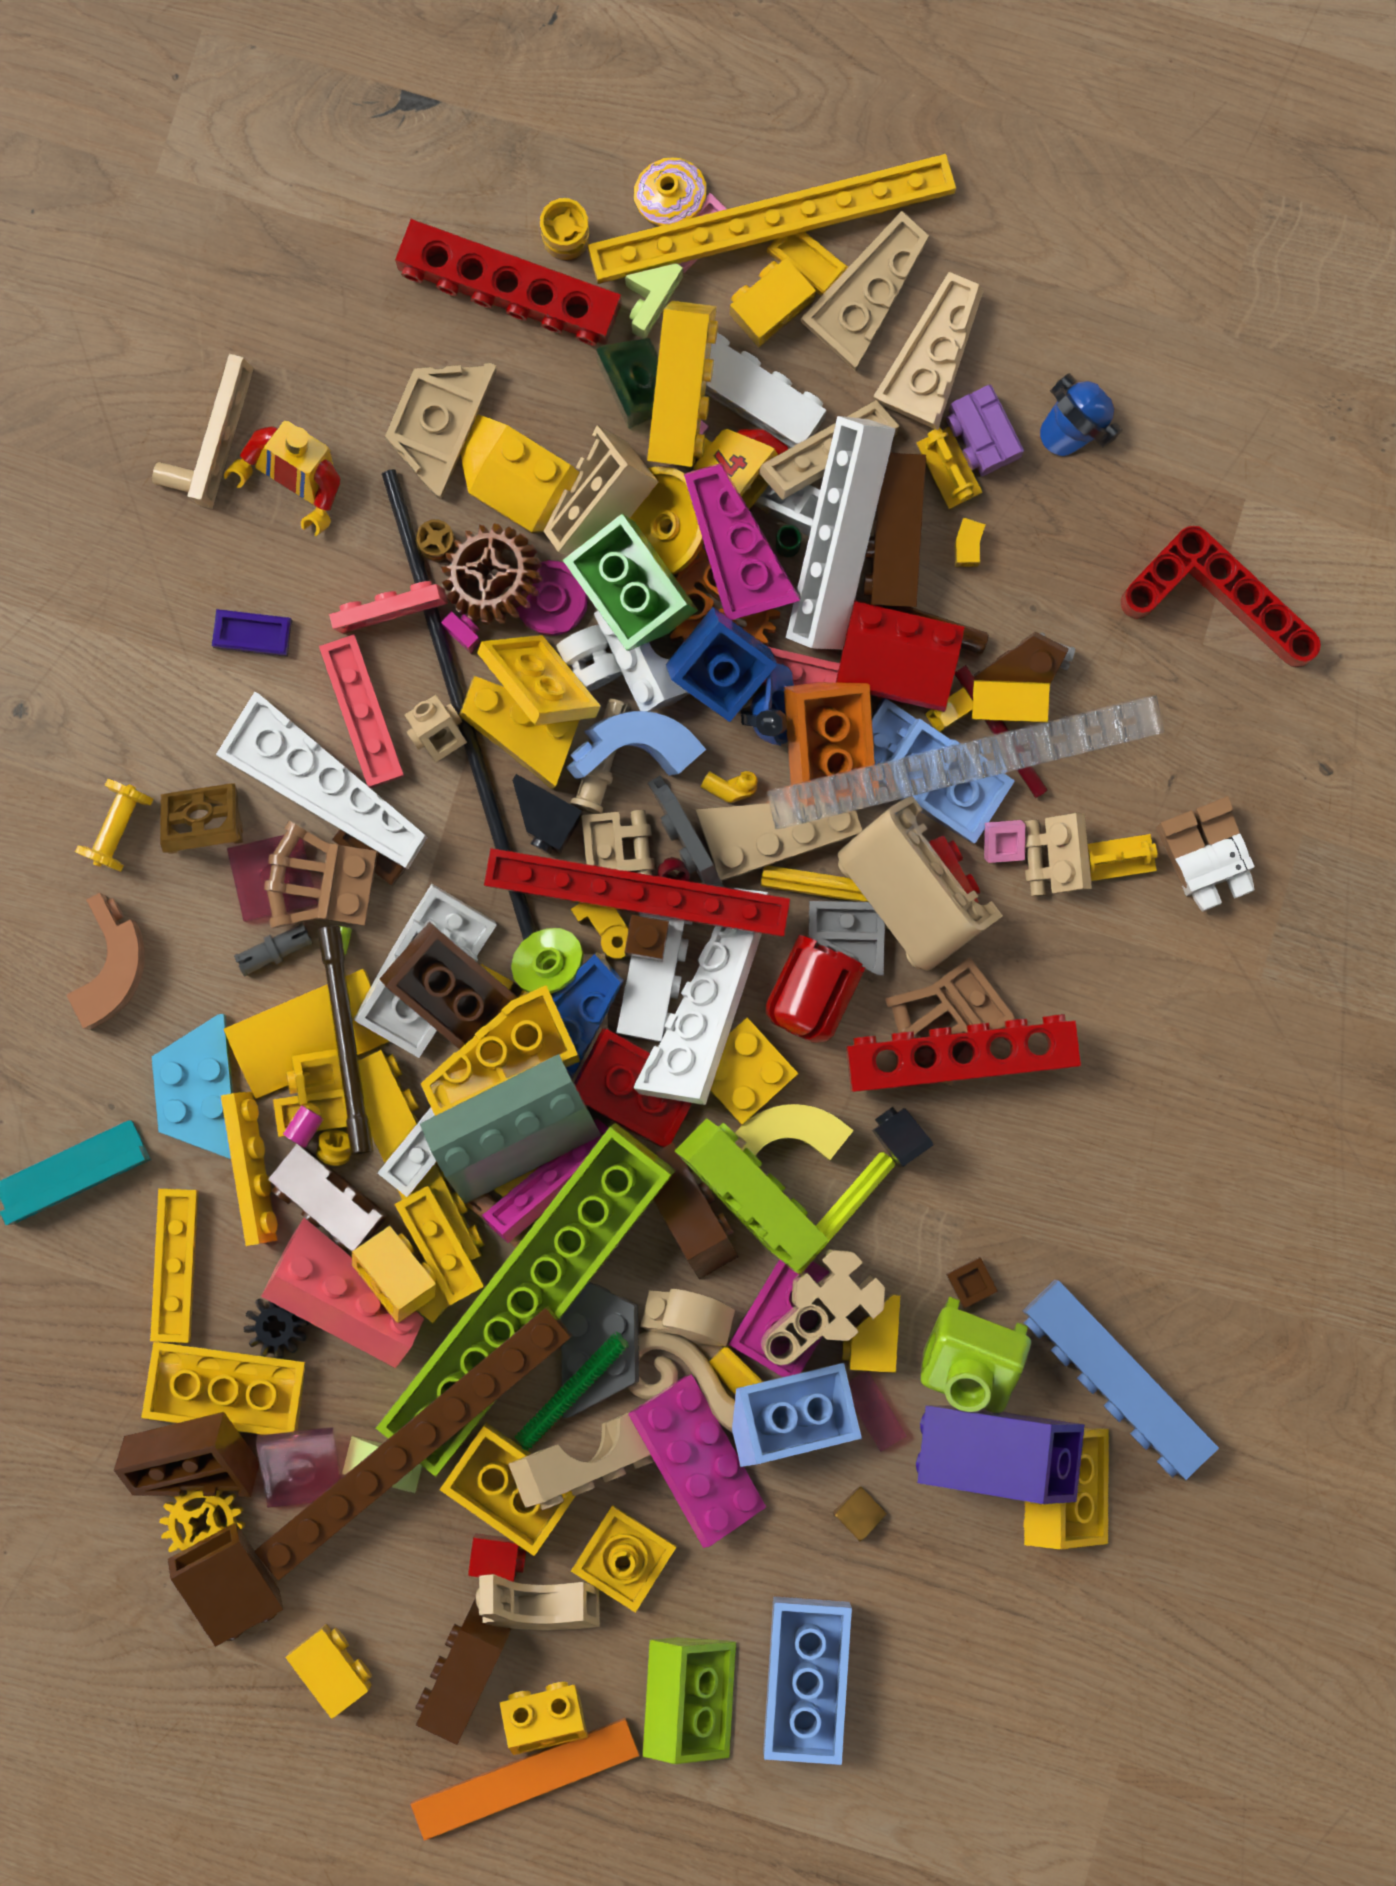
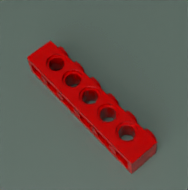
M410 219L395 258L398 270L402 271L401 275L410 281L422 283L424 279L437 284L436 288L446 294L456 296L460 292L471 296V301L479 306L492 308V305L507 309L506 314L515 319L526 321L529 317L540 321L541 326L551 332L562 333V330L576 334L575 338L578 341L590 346H596L597 342L607 345L622 305L621 294ZM436 254H443L448 258L447 262L441 267L429 265V259ZM475 266L483 270L481 276L475 280H469L463 276L464 271L469 267ZM505 279H512L518 283L516 289L509 293L500 291L498 285ZM539 292H548L553 296L552 300L546 305L534 303L533 297ZM575 304L584 305L588 309L587 313L580 318L571 317L567 311Z
M1065 1014L1044 1016L1042 1017L1043 1024L1028 1026L1027 1019L1005 1021V1028L990 1030V1023L967 1025V1033L952 1034V1027L930 1029V1037L914 1038V1031L891 1034L892 1041L877 1043L876 1036L853 1038L854 1045L846 1047L851 1092L1079 1067L1081 1066L1076 1020L1066 1021ZM1035 1033L1043 1035L1048 1042L1047 1050L1042 1055L1032 1053L1028 1047V1040ZM995 1038H1003L1010 1045V1053L1005 1059H997L991 1054L990 1045ZM957 1042H965L972 1049V1058L966 1064L958 1063L952 1056V1049ZM920 1046L929 1047L934 1052L935 1060L929 1068L918 1066L914 1060V1053ZM887 1050L896 1056L897 1065L892 1072H883L877 1067L876 1057L881 1051Z

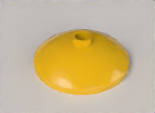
M666 466L651 467L648 469L658 480V483L630 519L635 521L670 572L675 575L685 569L696 558L704 541L684 477L685 473ZM671 522H673V527L671 531L668 533V525Z

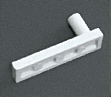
M431 1107L378 1171L381 1177L406 1197L409 1196L436 1162L420 1126V1123L435 1116Z

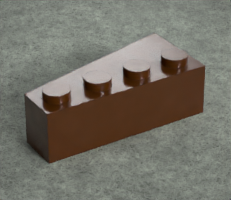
M889 454L874 517L873 536L869 537L866 550V558L872 559L871 574L865 573L863 596H870L871 605L917 607L926 466L925 454Z

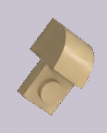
M670 1289V1292L649 1290L640 1327L652 1332L679 1334L696 1344L726 1347L735 1310L713 1298L685 1290Z

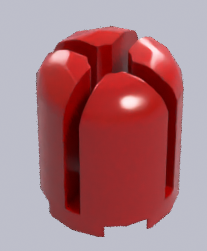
M799 935L766 1003V1014L774 1025L785 1029L799 1038L812 1043L827 1042L834 1036L866 967H863L862 963L840 951L836 952L822 945L817 947L815 946L816 940Z

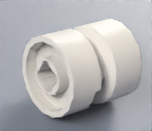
M599 625L580 630L556 645L563 661L568 666L573 667V673L589 692L610 683L622 674L613 653H606L608 642ZM594 659V664L590 666L586 665V662Z

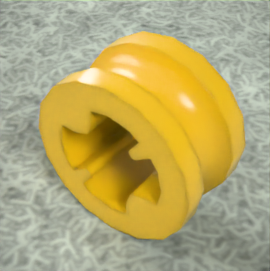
M327 1130L320 1134L316 1152L319 1160L332 1166L347 1163L351 1156L348 1134L340 1130Z

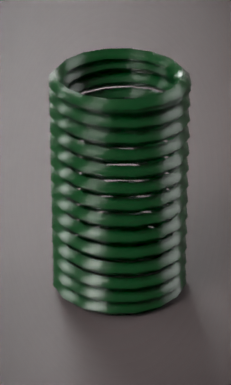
M785 525L780 528L776 536V550L781 556L786 558L793 557L799 552L802 541L800 530L793 525ZM784 536H792L796 539L797 544L787 547L781 543L780 539Z

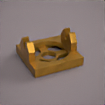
M235 783L161 794L160 845L163 853L174 854L180 850L231 842L234 844L243 843V827L238 809V792ZM209 803L217 804L220 806L212 807ZM194 811H208L202 818H189V815ZM227 817L219 828L205 830V825L212 819ZM186 823L188 826H192V832L180 834L176 831L175 824Z

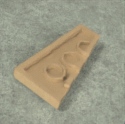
M901 211L803 315L801 323L856 371L927 243L929 235Z
M948 272L874 394L873 398L880 405L931 428L939 429L983 294L979 284Z
M852 800L807 806L802 805L798 801L696 810L721 882L856 836L863 831Z

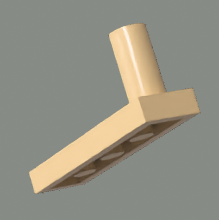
M232 354L228 356L195 471L158 462L153 469L152 481L154 484L188 492L187 497L197 505L213 509L254 370L243 357Z

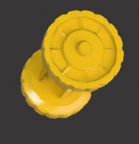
M107 779L105 786L110 791L116 793L114 801L92 849L78 845L75 853L93 860V864L98 867L105 865L122 872L124 865L112 858L136 803L151 806L154 799L137 791L133 785L128 784L125 786Z

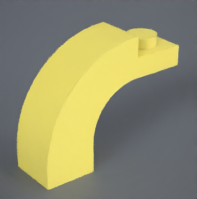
M791 1104L776 1106L756 1114L741 1125L735 1134L746 1142L740 1149L743 1151L745 1148H748L755 1156L765 1145L774 1140L792 1138L807 1143L829 1161L854 1130L834 1115L822 1109L807 1105Z

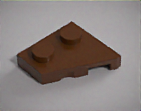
M1034 632L1022 640L1014 649L1008 650L982 671L976 672L973 676L976 680L1051 684L1069 648Z

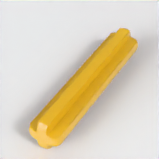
M769 865L765 866L762 871L761 886L765 888L855 902H868L850 878Z

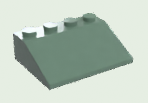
M559 1054L420 1123L432 1155L446 1179L465 1204L601 1136Z

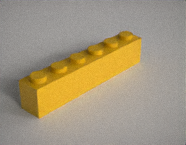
M380 1050L358 1062L371 1136L384 1163H386L417 1125L418 1120L414 1111L419 1109V1106L410 1088L403 1091L397 1077L403 1075L395 1056L392 1054L387 1057L385 1051ZM436 1161L409 1196L428 1185L430 1186L472 1261L482 1256L479 1248L485 1246V1243L476 1225L469 1228L463 1215L468 1212V1208L457 1192H452L445 1175ZM398 1190L401 1199L403 1200L404 1198H406V1196Z

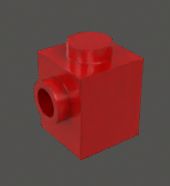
M475 1533L472 1542L468 1576L479 1577L494 1574L514 1582L516 1572H524L526 1550L520 1549L519 1545L507 1537Z

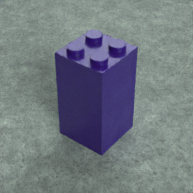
M926 1405L925 1413L920 1422L922 1443L921 1452L916 1460L917 1483L1039 1504L1077 1502L1085 1424L1007 1412L996 1414L984 1409L966 1412L958 1410L952 1405Z

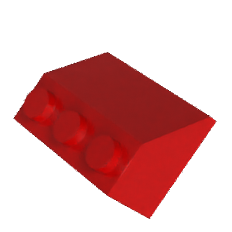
M854 601L836 683H867L870 685V695L945 712L965 627Z

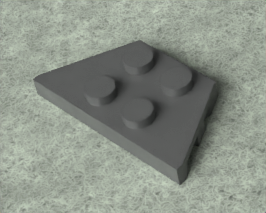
M661 776L649 781L647 784L665 814L660 817L661 823L671 841L678 838L683 846V849L679 850V855L689 873L691 874L696 871L703 884L724 887L710 857L668 785L664 783Z
M589 1282L561 1317V1322L573 1335L561 1345L562 1387L579 1368H582L583 1364L585 1365L586 1361L594 1355L595 1351L613 1333L617 1335L616 1331L621 1333L622 1337L628 1342L629 1348H625L626 1351H622V1355L619 1354V1358H616V1361H613L609 1368L607 1367L604 1374H600V1378L597 1377V1381L594 1380V1384H591V1387H588L584 1394L582 1393V1396L576 1400V1403H573L572 1407L569 1406V1410L566 1409V1413H563L562 1418L573 1417L592 1405L600 1403L611 1397V1395L639 1382L638 1305L624 1297L612 1294L610 1290L598 1284Z

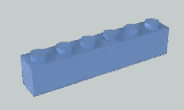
M1054 1279L1022 1310L1028 1317L1024 1324L1039 1339L1046 1335L1055 1345L1050 1351L1066 1367L1072 1363L1081 1372L1077 1377L1080 1383L1091 1394L1098 1390L1108 1400L1103 1405L1105 1409L1118 1422L1125 1418L1132 1425L1134 1430L1130 1435L1145 1450L1150 1446L1154 1448L1161 1456L1156 1462L1172 1478L1178 1474L1187 1480L1219 1449L1060 1281Z

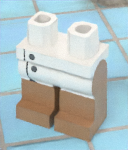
M1228 796L1201 806L1194 812L1191 810L1163 821L1156 827L1176 874L1183 885L1185 895L1189 896L1192 894L1194 901L1202 912L1222 903L1215 887L1216 884L1227 881L1234 899L1255 890L1250 870L1255 866L1251 857H1249L1247 847L1237 827Z

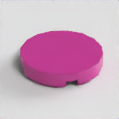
M543 561L542 567L536 570L542 576L543 581L532 584L539 591V596H527L526 599L531 604L530 608L526 609L522 605L516 608L519 612V618L526 627L541 635L556 636L568 633L584 617L587 611L588 596L564 562Z

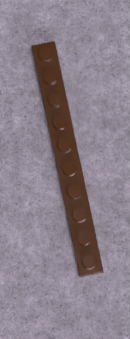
M548 1306L260 1545L254 1551L255 1554L278 1581L573 1335Z

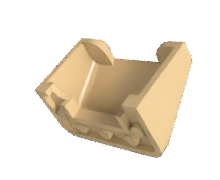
M910 795L891 806L838 852V866L846 877L853 880L904 948L906 957L911 965L917 969L931 971L1003 917V915L992 901L982 906L974 901L978 897L974 890L969 894L964 891L922 835L927 830V827L924 823L918 826L916 816L923 809L914 797Z

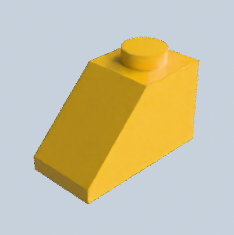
M890 1294L884 1299V1310L874 1319L870 1315H866L854 1326L858 1333L849 1341L842 1342V1360L848 1361V1368L850 1370L896 1373L900 1295Z

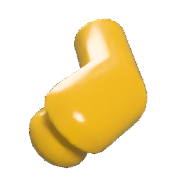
M709 771L700 787L725 802L734 803L751 797L757 790L758 779L753 772L744 771L741 772L740 776L726 781Z

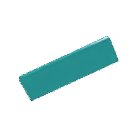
M132 1120L125 1121L0 1180V1199L5 1208L0 1211L5 1225L19 1223L150 1161L151 1158Z

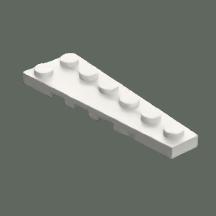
M256 692L253 693L216 753L219 758L406 869H409L428 838Z
M734 888L736 890L770 895L768 892ZM715 926L710 941L705 945L698 959L700 966L691 982L687 981L681 992L684 998L676 1013L670 1014L664 1026L667 1031L659 1047H653L635 1083L634 1089L639 1094L706 1105L762 934Z

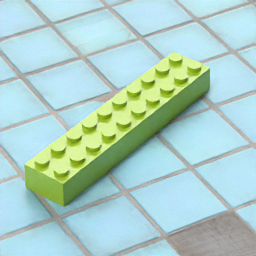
M615 1123L610 1126L375 1429L389 1439L547 1306L560 1320L676 1170ZM496 1400L424 1459L420 1465L436 1477Z

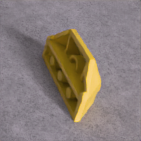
M479 414L460 454L468 493L532 534L544 531L564 489L571 491L580 473L572 465L510 426Z

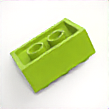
M679 1637L650 1640L643 1757L671 1764L729 1758L736 1652L735 1641Z

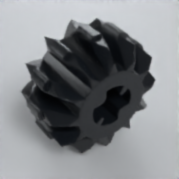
M262 1298L257 1299L255 1304L261 1313L252 1310L246 1313V1317L256 1321L255 1325L244 1327L245 1333L256 1331L257 1334L255 1338L249 1341V1345L254 1347L263 1342L264 1345L260 1354L264 1357L270 1353L272 1346H274V1353L277 1359L284 1357V1345L291 1353L297 1352V1344L292 1338L306 1341L308 1336L297 1329L298 1327L309 1325L310 1322L304 1319L297 1320L295 1314L269 1301V1307ZM273 1315H277L278 1321L285 1322V1329L279 1331L282 1334L281 1336H276V1331L269 1330L268 1323L274 1321Z

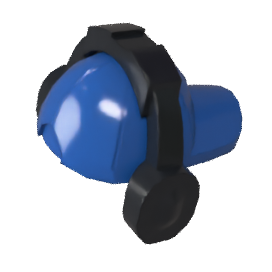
M1070 373L1058 380L1050 390L1056 397L1057 402L1047 415L1040 429V437L1045 448L1060 456L1072 454L1094 439L1104 448L1122 432L1121 427L1117 423L1109 425L1114 415L1112 399L1096 383L1084 381L1073 385L1076 379Z
M778 664L766 678V689L755 695L749 707L741 710L742 725L752 726L762 740L779 746L788 742L784 687L794 685L792 672L787 666Z

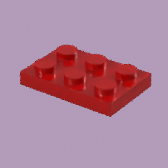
M602 1028L574 1081L585 1105L661 1148L668 1146L672 1143L692 1103L639 1094L634 1089V1086L650 1053L608 1029Z

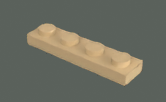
M877 400L847 416L869 419L895 428L894 436L897 435L899 425ZM836 423L761 465L759 474L782 500L824 476Z

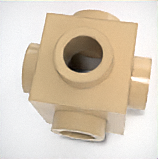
M436 695L418 703L414 709L404 715L412 726L411 729L406 731L418 751L425 747L435 763L467 743L457 725L462 723L461 718L451 703L444 707Z

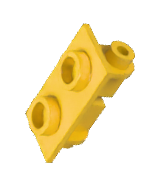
M941 427L938 430L934 429L927 434V438L916 442L920 453L926 455V465L948 509L983 493L950 427L943 430Z
M1151 834L1088 844L1091 881L1157 871L1155 863L1157 848L1155 843L1152 844Z

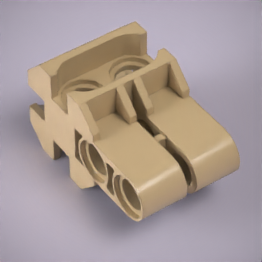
M827 1249L818 1259L830 1273L818 1283L804 1271L793 1279L792 1302L795 1306L771 1326L761 1340L762 1350L771 1362L778 1365L791 1363L821 1336L827 1340L849 1341L858 1333V1330L846 1317L858 1306L867 1316L870 1315L873 1319L884 1310L885 1287L876 1277L873 1279L870 1275L858 1286L849 1277L863 1263L854 1252ZM807 1310H814L818 1314L816 1326L810 1330L802 1329L799 1323L800 1316ZM777 1336H785L789 1339V1349L782 1355H774L770 1351L771 1342Z

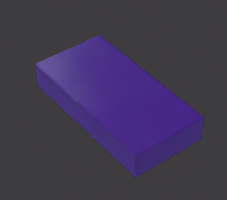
M216 609L212 647L288 657L292 619L289 617Z

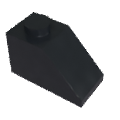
M516 774L512 781L528 836L533 838L530 844L548 855L551 854L552 850L561 854L582 818V811Z
M891 1107L875 1119L878 1126L872 1131L898 1167H904L934 1145L906 1108H902L897 1112L894 1107Z

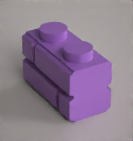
M987 385L950 404L948 410L950 415L946 417V420L955 437L961 435L967 447L963 449V455L971 470L977 468L980 475L985 476L1022 457L1024 449L992 385Z

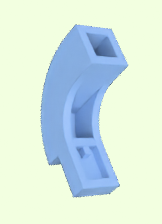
M647 711L626 712L600 720L586 729L584 732L593 744L591 745L586 741L571 754L574 761L566 768L575 779L583 778L616 749L622 746H635L648 752L670 776L682 772L706 749L685 726L672 718Z

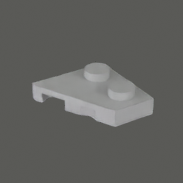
M809 901L808 938L816 940V943L836 952L840 951L862 963V966L866 967L865 969L877 975L884 974L885 923L869 902Z

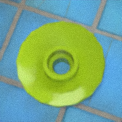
M546 928L531 934L521 942L513 955L511 964L513 979L522 990L528 993L547 985L550 994L562 990L575 979L577 970L582 966L584 955L581 943L571 932L562 928Z

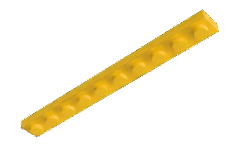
M943 154L588 244V252L597 284L624 278L630 274L672 264H680L955 194L956 186L947 155Z

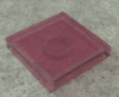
M284 835L227 848L244 922L272 916L264 884L265 880L269 881L271 865L268 864L269 854L274 853ZM299 839L289 856L290 858L308 860L304 840ZM286 868L284 883L314 888L311 871ZM283 894L287 912L318 905V901L315 898Z
M333 1427L257 1436L256 1446L267 1508L312 1503L342 1478Z

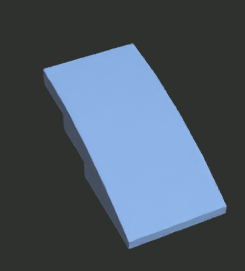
M882 698L871 715L876 784L901 800L912 795L923 809L921 813L975 844L985 829V823L990 821L1015 780L955 739H949L923 720L914 718L888 699Z

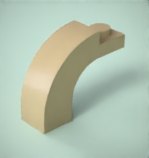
M494 1574L479 1576L476 1604L479 1609V1615L483 1616V1623L527 1630H568L600 1627L599 1589L590 1584L577 1582L557 1585H530L512 1582Z

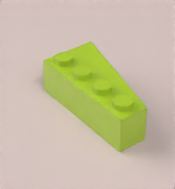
M706 1118L675 1152L769 1252L797 1273L829 1239L806 1217L809 1214L806 1209L793 1197L789 1199L783 1193L786 1188L771 1173L764 1174L759 1168L762 1162L748 1148L742 1151L735 1144L739 1138L725 1123L718 1127Z

